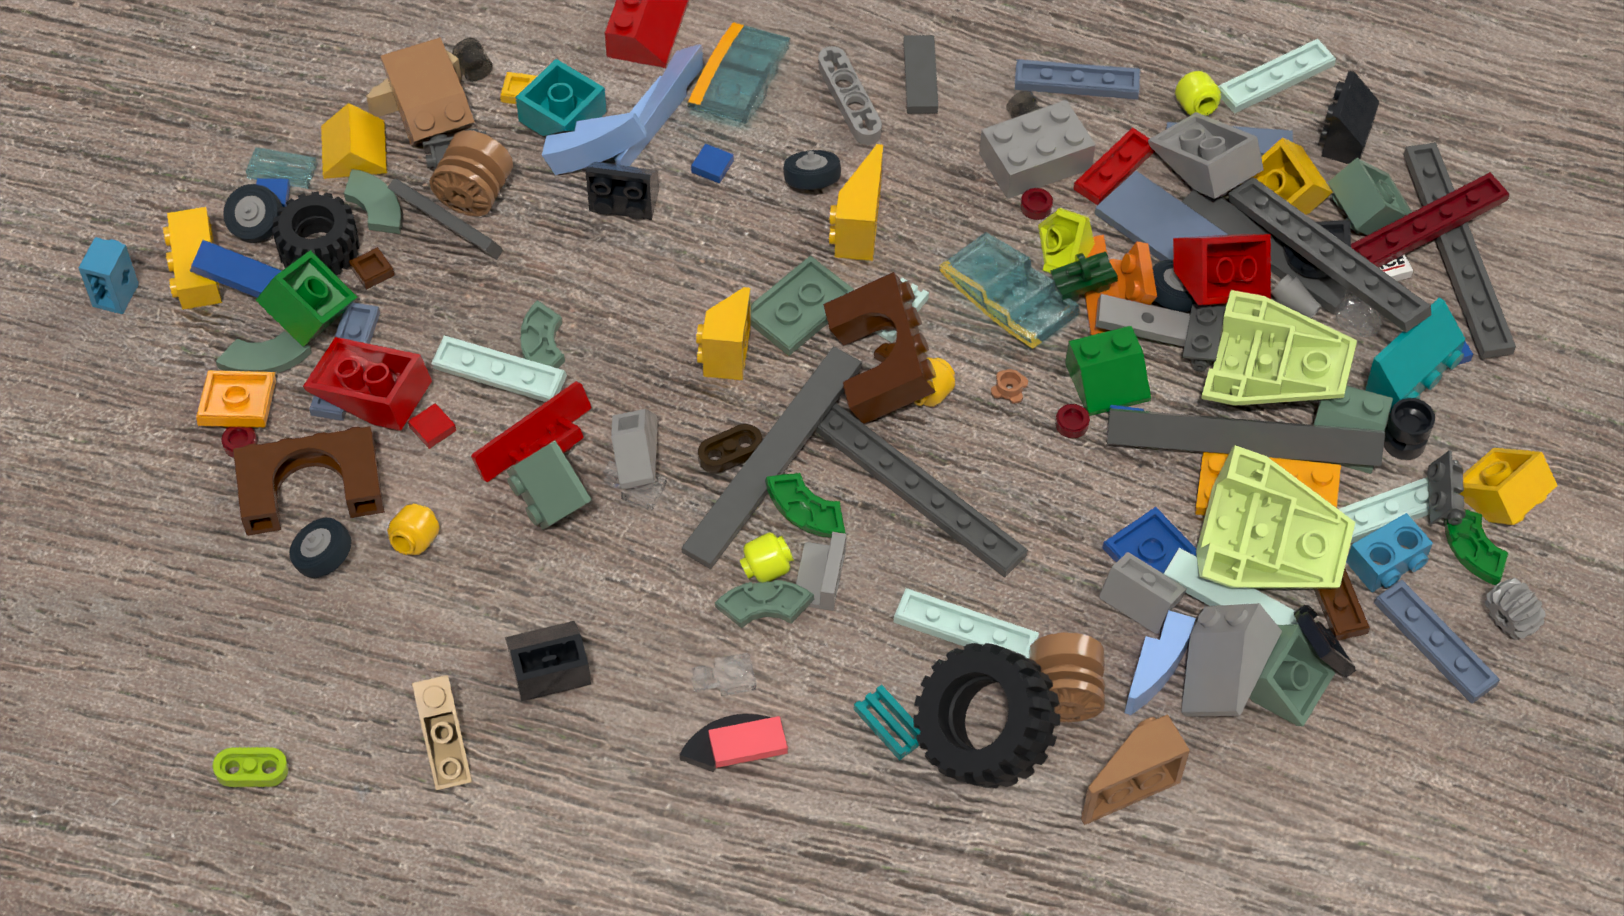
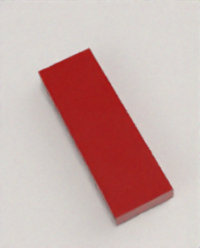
M1132 127L1074 182L1073 190L1094 204H1100L1155 152L1149 146L1148 140L1150 138Z

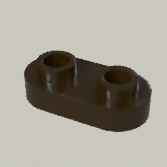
M740 424L705 439L698 447L699 465L707 472L719 473L747 461L762 442L760 430L751 424ZM744 443H747V444H749L750 446H748V447H742V446H740V445H741V444H744ZM712 457H719L720 459H718V460H711L710 458H712Z

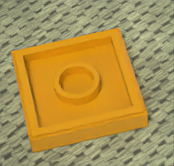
M208 370L196 415L197 425L266 427L276 383L275 372Z

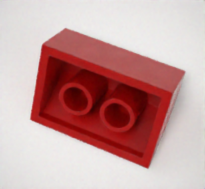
M616 0L605 30L606 57L666 68L689 0Z
M1231 234L1173 238L1174 272L1198 305L1227 303L1231 290L1261 295L1271 299V234Z

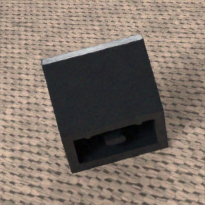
M1349 70L1345 82L1338 81L1333 99L1337 100V102L1330 104L1324 121L1330 125H1324L1319 140L1320 143L1324 144L1322 157L1345 164H1350L1356 158L1361 160L1380 102L1359 76Z
M594 162L586 167L589 212L652 220L659 193L658 170Z
M575 621L505 637L521 702L591 685L589 663L582 637Z

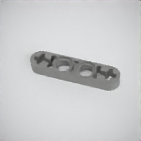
M834 46L822 49L818 56L819 71L852 135L861 144L871 145L878 142L882 132L881 119L846 53L839 47ZM833 63H837V70L835 71ZM840 80H847L852 85L848 88H840L836 83ZM858 102L864 107L855 111L849 109L848 105ZM863 120H865L867 128L872 131H868L866 128H862Z

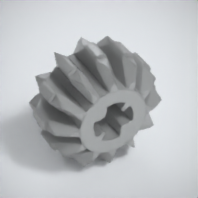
M1516 578L1507 579L1495 585L1486 594L1487 600L1485 604L1490 610L1489 616L1494 618L1496 625L1502 628L1504 634H1509L1516 640L1524 639L1528 635L1534 634L1544 624L1546 614L1541 608L1542 602L1537 599L1535 592H1532L1526 583H1521Z

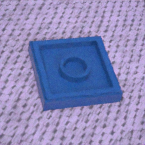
M1154 507L1104 541L1102 547L1115 562L1129 552L1163 574L1179 548L1197 557L1196 548L1157 507Z

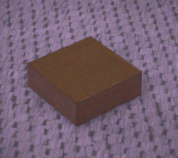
M378 247L349 261L351 270L366 290L395 276L393 267Z

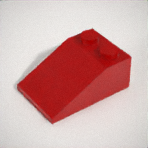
M335 337L303 387L305 391L372 425L401 431L431 384L432 379L421 354Z

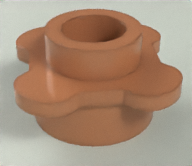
M1013 369L999 371L996 374L997 383L991 388V395L997 399L1002 397L1010 400L1014 404L1020 403L1023 400L1022 391L1028 386V379Z

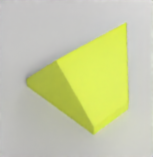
M1058 208L1057 211L1038 224L1044 259L1043 271L1050 273V270L1076 262L1075 255L1083 253L1085 258H1087L1095 245L1089 217Z

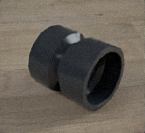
M1405 398L1394 404L1384 431V448L1391 456L1400 460H1412L1423 454L1435 423V413L1431 406L1417 398Z

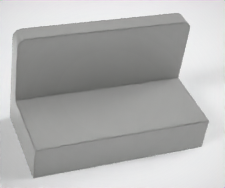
M832 532L830 546L811 542L804 544L796 585L814 594V600L808 607L834 611L846 553V534Z
M1127 552L1111 567L1099 598L1157 634L1165 623L1168 610L1170 611L1182 600L1187 588Z

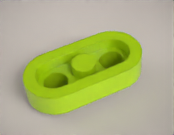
M273 747L226 748L215 756L212 765L218 782L227 787L276 786L286 778L289 770L283 752ZM233 767L239 768V770L234 774L228 773V771ZM269 767L276 768V770L272 773H264L265 770Z

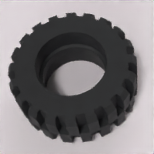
M972 643L966 644L964 650L959 648L951 650L946 655L948 660L939 659L931 667L934 671L930 677L925 675L920 686L924 687L921 696L916 695L914 706L919 707L918 715L913 716L914 728L920 729L921 733L916 736L920 748L928 750L925 753L926 759L931 765L938 766L939 772L947 777L985 788H998L999 785L1009 787L1017 784V777L1027 779L1035 773L1033 768L1035 764H1044L1049 757L1045 753L1047 747H1054L1058 737L1053 735L1054 726H1060L1061 715L1055 713L1054 707L1059 706L1060 703L1057 693L1049 691L1053 687V682L1047 674L1041 672V666L1034 660L996 644L985 643L981 645ZM993 683H999L1004 689L1008 700L1006 725L994 742L982 749H975L968 738L965 726L968 706L973 697L982 688Z

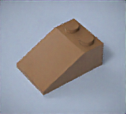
M440 37L380 56L411 147L429 141L428 139L435 135H450L472 127L474 119Z
M1168 714L1158 719L1150 717L1139 723L1090 784L1081 817L1084 825L1181 783L1190 750Z

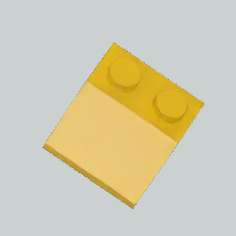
M1283 137L1261 156L1264 170L1253 176L1305 215L1313 211L1333 193L1303 147Z
M743 287L708 309L704 324H698L696 344H699L697 363H703V377L743 381L751 330L750 288Z
M1492 448L1463 474L1464 491L1459 495L1464 496V502L1476 512L1482 514V517L1488 522L1515 525L1521 522L1533 507L1545 501L1547 495L1558 485L1542 452Z

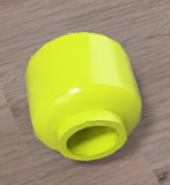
M1193 71L1180 79L1175 89V96L1188 115L1197 112L1207 116L1213 113L1219 105L1221 91L1207 73Z
M768 532L744 545L743 552L745 557L740 559V563L748 579L755 576L758 582L763 583L771 582L787 574L790 571V562L794 558L783 536L776 537L774 533Z

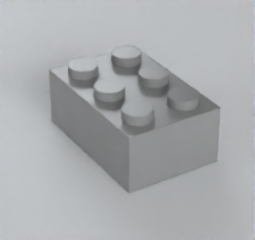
M1064 100L982 129L979 154L1004 195L1009 199L1023 194L1028 189L1040 188L1087 171L1093 165L1096 144L1068 101Z

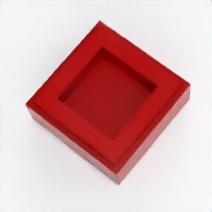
M436 403L408 420L409 428L428 449L456 432V426Z

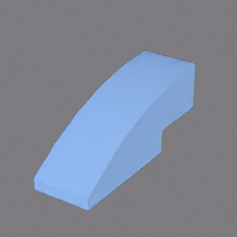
M635 112L577 121L575 131L546 136L542 157L555 175L569 173L586 168L594 162H602L616 156L646 138L647 131Z
M1168 610L1160 640L1145 637L1129 692L1125 714L1132 715L1146 705L1174 674L1187 649L1196 618Z

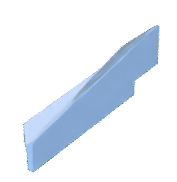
M698 44L676 51L663 75L658 77L630 111V113L635 112L647 131V136L634 146L614 156L616 165L630 166L686 98L688 85L703 68L702 45Z

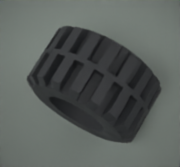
M312 192L308 196H305V193L298 195L296 200L291 198L286 201V207L279 208L277 211L278 216L273 219L274 228L272 230L280 261L284 263L285 268L309 251L313 252L336 276L341 274L340 269H348L350 267L349 261L357 257V249H359L360 243L354 214H352L350 206L344 204L343 199L340 197L333 199V195L327 192L324 195H319V192ZM315 233H327L320 238H306Z

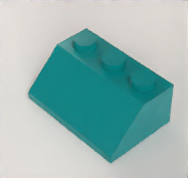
M1439 297L1431 304V316L1408 332L1402 331L1373 359L1365 391L1393 398L1389 413H1391L1394 404L1399 400L1405 398L1420 399V394L1426 388L1429 390L1433 389L1441 380L1442 373L1447 368L1454 369L1464 356L1462 349L1465 337L1442 298Z

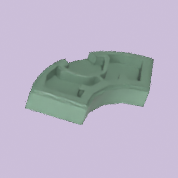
M351 169L344 192L345 201L355 203L365 210L368 216L369 230L400 234L402 216L396 195L387 188L388 185L376 176Z
M538 300L528 310L521 326L523 358L559 368L565 362V356L556 347L555 336L563 324L562 317Z
M283 331L274 339L264 342H246L236 339L216 360L217 368L223 371H276L280 373L296 366L312 352L309 345L302 347L289 333Z
M782 580L753 584L748 582L733 588L715 602V607L741 628L752 620L763 617L780 618L792 624L814 600V594L799 585Z

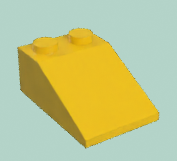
M877 144L839 191L837 205H831L829 244L835 245L834 258L873 261L881 192L883 144Z

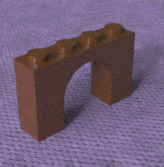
M895 272L823 304L829 329L843 346L879 330L890 329L897 331L895 346L890 355L881 364L843 381L849 409L863 424L936 392L932 380L936 377V372L925 352L929 351V347L925 337L918 329V326L922 325L921 318L911 303V300L915 299L910 284L907 281L902 282Z
M371 426L351 427L347 430L331 433L320 432L313 436L295 439L284 438L277 442L248 444L244 447L233 449L240 515L246 536L281 530L278 507L279 489L288 476L307 467H324L334 471L343 479L350 518L385 513Z

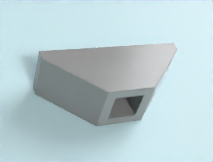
M647 409L612 416L611 439L621 489L642 487L655 483L658 419L656 414Z

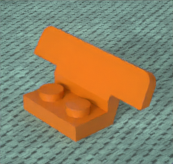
M1104 234L1093 236L1095 245L1087 257L1106 251ZM1136 241L1130 251L1123 256L1122 260L1109 259L1118 275V282L1110 284L1109 290L1100 293L1092 290L1085 293L1091 335L1111 331L1096 327L1097 302L1101 294L1151 305L1156 299L1157 292L1148 243Z

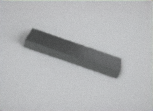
M397 178L396 180L393 179L387 187L399 198L497 260L502 253V248L491 238Z

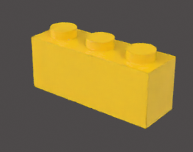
M201 207L167 213L168 226L163 227L166 246H171L172 251L166 253L169 271H174L175 278H169L172 297H179L182 310L222 303L220 284L218 282L190 272L191 265L202 240L214 244L212 225L207 208Z

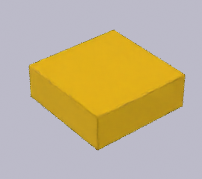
M507 72L500 94L501 102L516 104V96L537 76Z

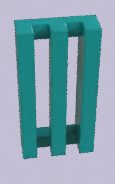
M882 684L876 688V692L867 694L865 700L862 702L859 700L854 704V711L899 761L919 747L916 736L921 734L920 729L914 728L913 718ZM879 700H881L885 704V706L895 715V717L905 726V728L915 737V739H913L906 732V730L886 710V708L879 702ZM869 707H872L879 714L888 727L898 735L906 746L901 747L868 710Z

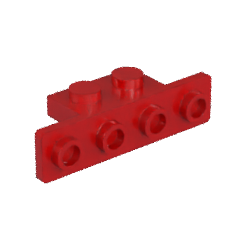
M575 381L474 452L471 458L481 479L489 482L511 465H516L553 441H556L562 452L565 453L582 440L584 436L580 427L572 422L591 409V404L583 385Z

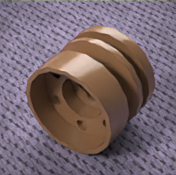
M476 131L458 132L454 135L443 155L444 158L440 160L429 180L430 188L436 198L452 210L468 216H483L490 211L500 193V189L513 169V159L503 145L486 134Z
M1062 632L1038 638L1030 645L1029 659L1034 660L1040 665L1041 672L1047 674L1053 682V687L1049 691L1055 692L1058 695L1060 704L1054 707L1055 713L1061 715L1060 722L1085 721L1096 717L1104 710L1105 682L1102 679L1105 670L1104 648L1099 641L1079 633Z

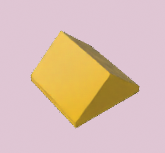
M348 103L321 125L323 179L349 177L351 169L367 172L371 175L387 173L384 120Z

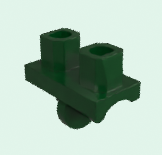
M1106 251L1085 258L1083 253L1075 255L1076 262L1050 270L1051 278L1062 301L1065 300L1068 304L1078 301L1083 293L1092 290L1100 293L1109 290L1110 284L1118 282V275L1113 269Z

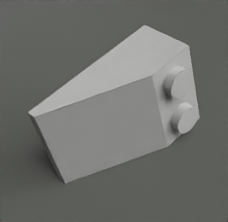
M1197 112L1148 140L1149 146L1194 190L1214 199L1224 196L1232 188L1246 182L1264 170L1256 136Z
M1260 603L1205 606L1199 614L1198 620L1190 634L1181 710L1185 717L1241 715L1282 632Z

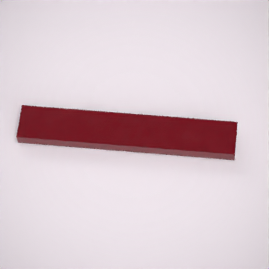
M1489 172L1352 243L1351 248L1379 268L1508 201L1510 193Z

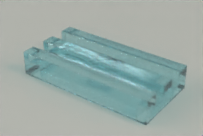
M255 147L246 169V175L248 179L257 180V178L289 179L290 186L309 189V180L313 179V170L318 166L317 158ZM259 160H265V161L275 162V164H274V163H268V162H262V161H259ZM287 164H288V165H293V166L305 167V169L287 166Z

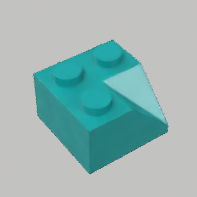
M555 59L516 96L518 121L542 136L563 131H575L577 121L600 118L607 112L605 87L558 59Z

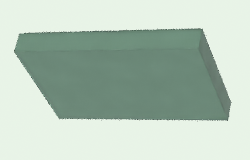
M810 255L751 304V326L790 356L828 324L823 304L854 289Z

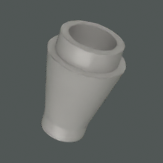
M1289 274L1279 282L1271 293L1276 298L1275 302L1311 319L1322 306L1313 298L1297 277L1292 278Z

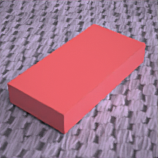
M780 716L708 730L716 768L788 754Z

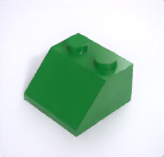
M309 251L274 276L255 301L302 347H305L336 320L357 299V296L313 252Z
M1132 326L1068 341L1065 365L1082 405L1089 413V416L1109 412L1110 405L1129 407L1151 401L1144 353Z

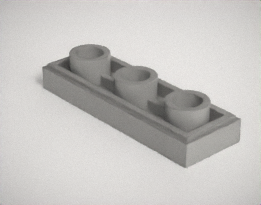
M1104 294L1100 295L1097 302L1096 327L1115 330L1132 326L1135 335L1138 337L1185 347L1190 314Z

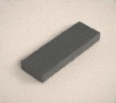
M904 35L907 114L938 113L934 35Z

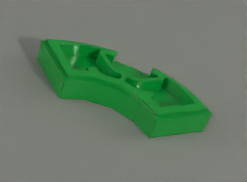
M801 473L766 477L765 483L771 500L779 512L793 525L821 537L831 538L832 532L846 534L840 501H829L814 495L805 485Z
M1465 509L1466 516L1462 519V523L1458 525H1452L1444 518V528L1448 544L1459 562L1481 580L1492 585L1500 583L1509 552L1496 547L1487 538L1482 527V514Z

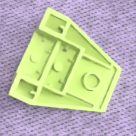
M1231 290L1224 313L1223 333L1218 348L1217 360L1214 362L1213 369L1209 368L1202 399L1236 406L1344 398L1357 340L1265 296Z
M1235 445L1232 447L1212 487L1196 549L1199 577L1230 588H1340L1356 522L1269 457Z

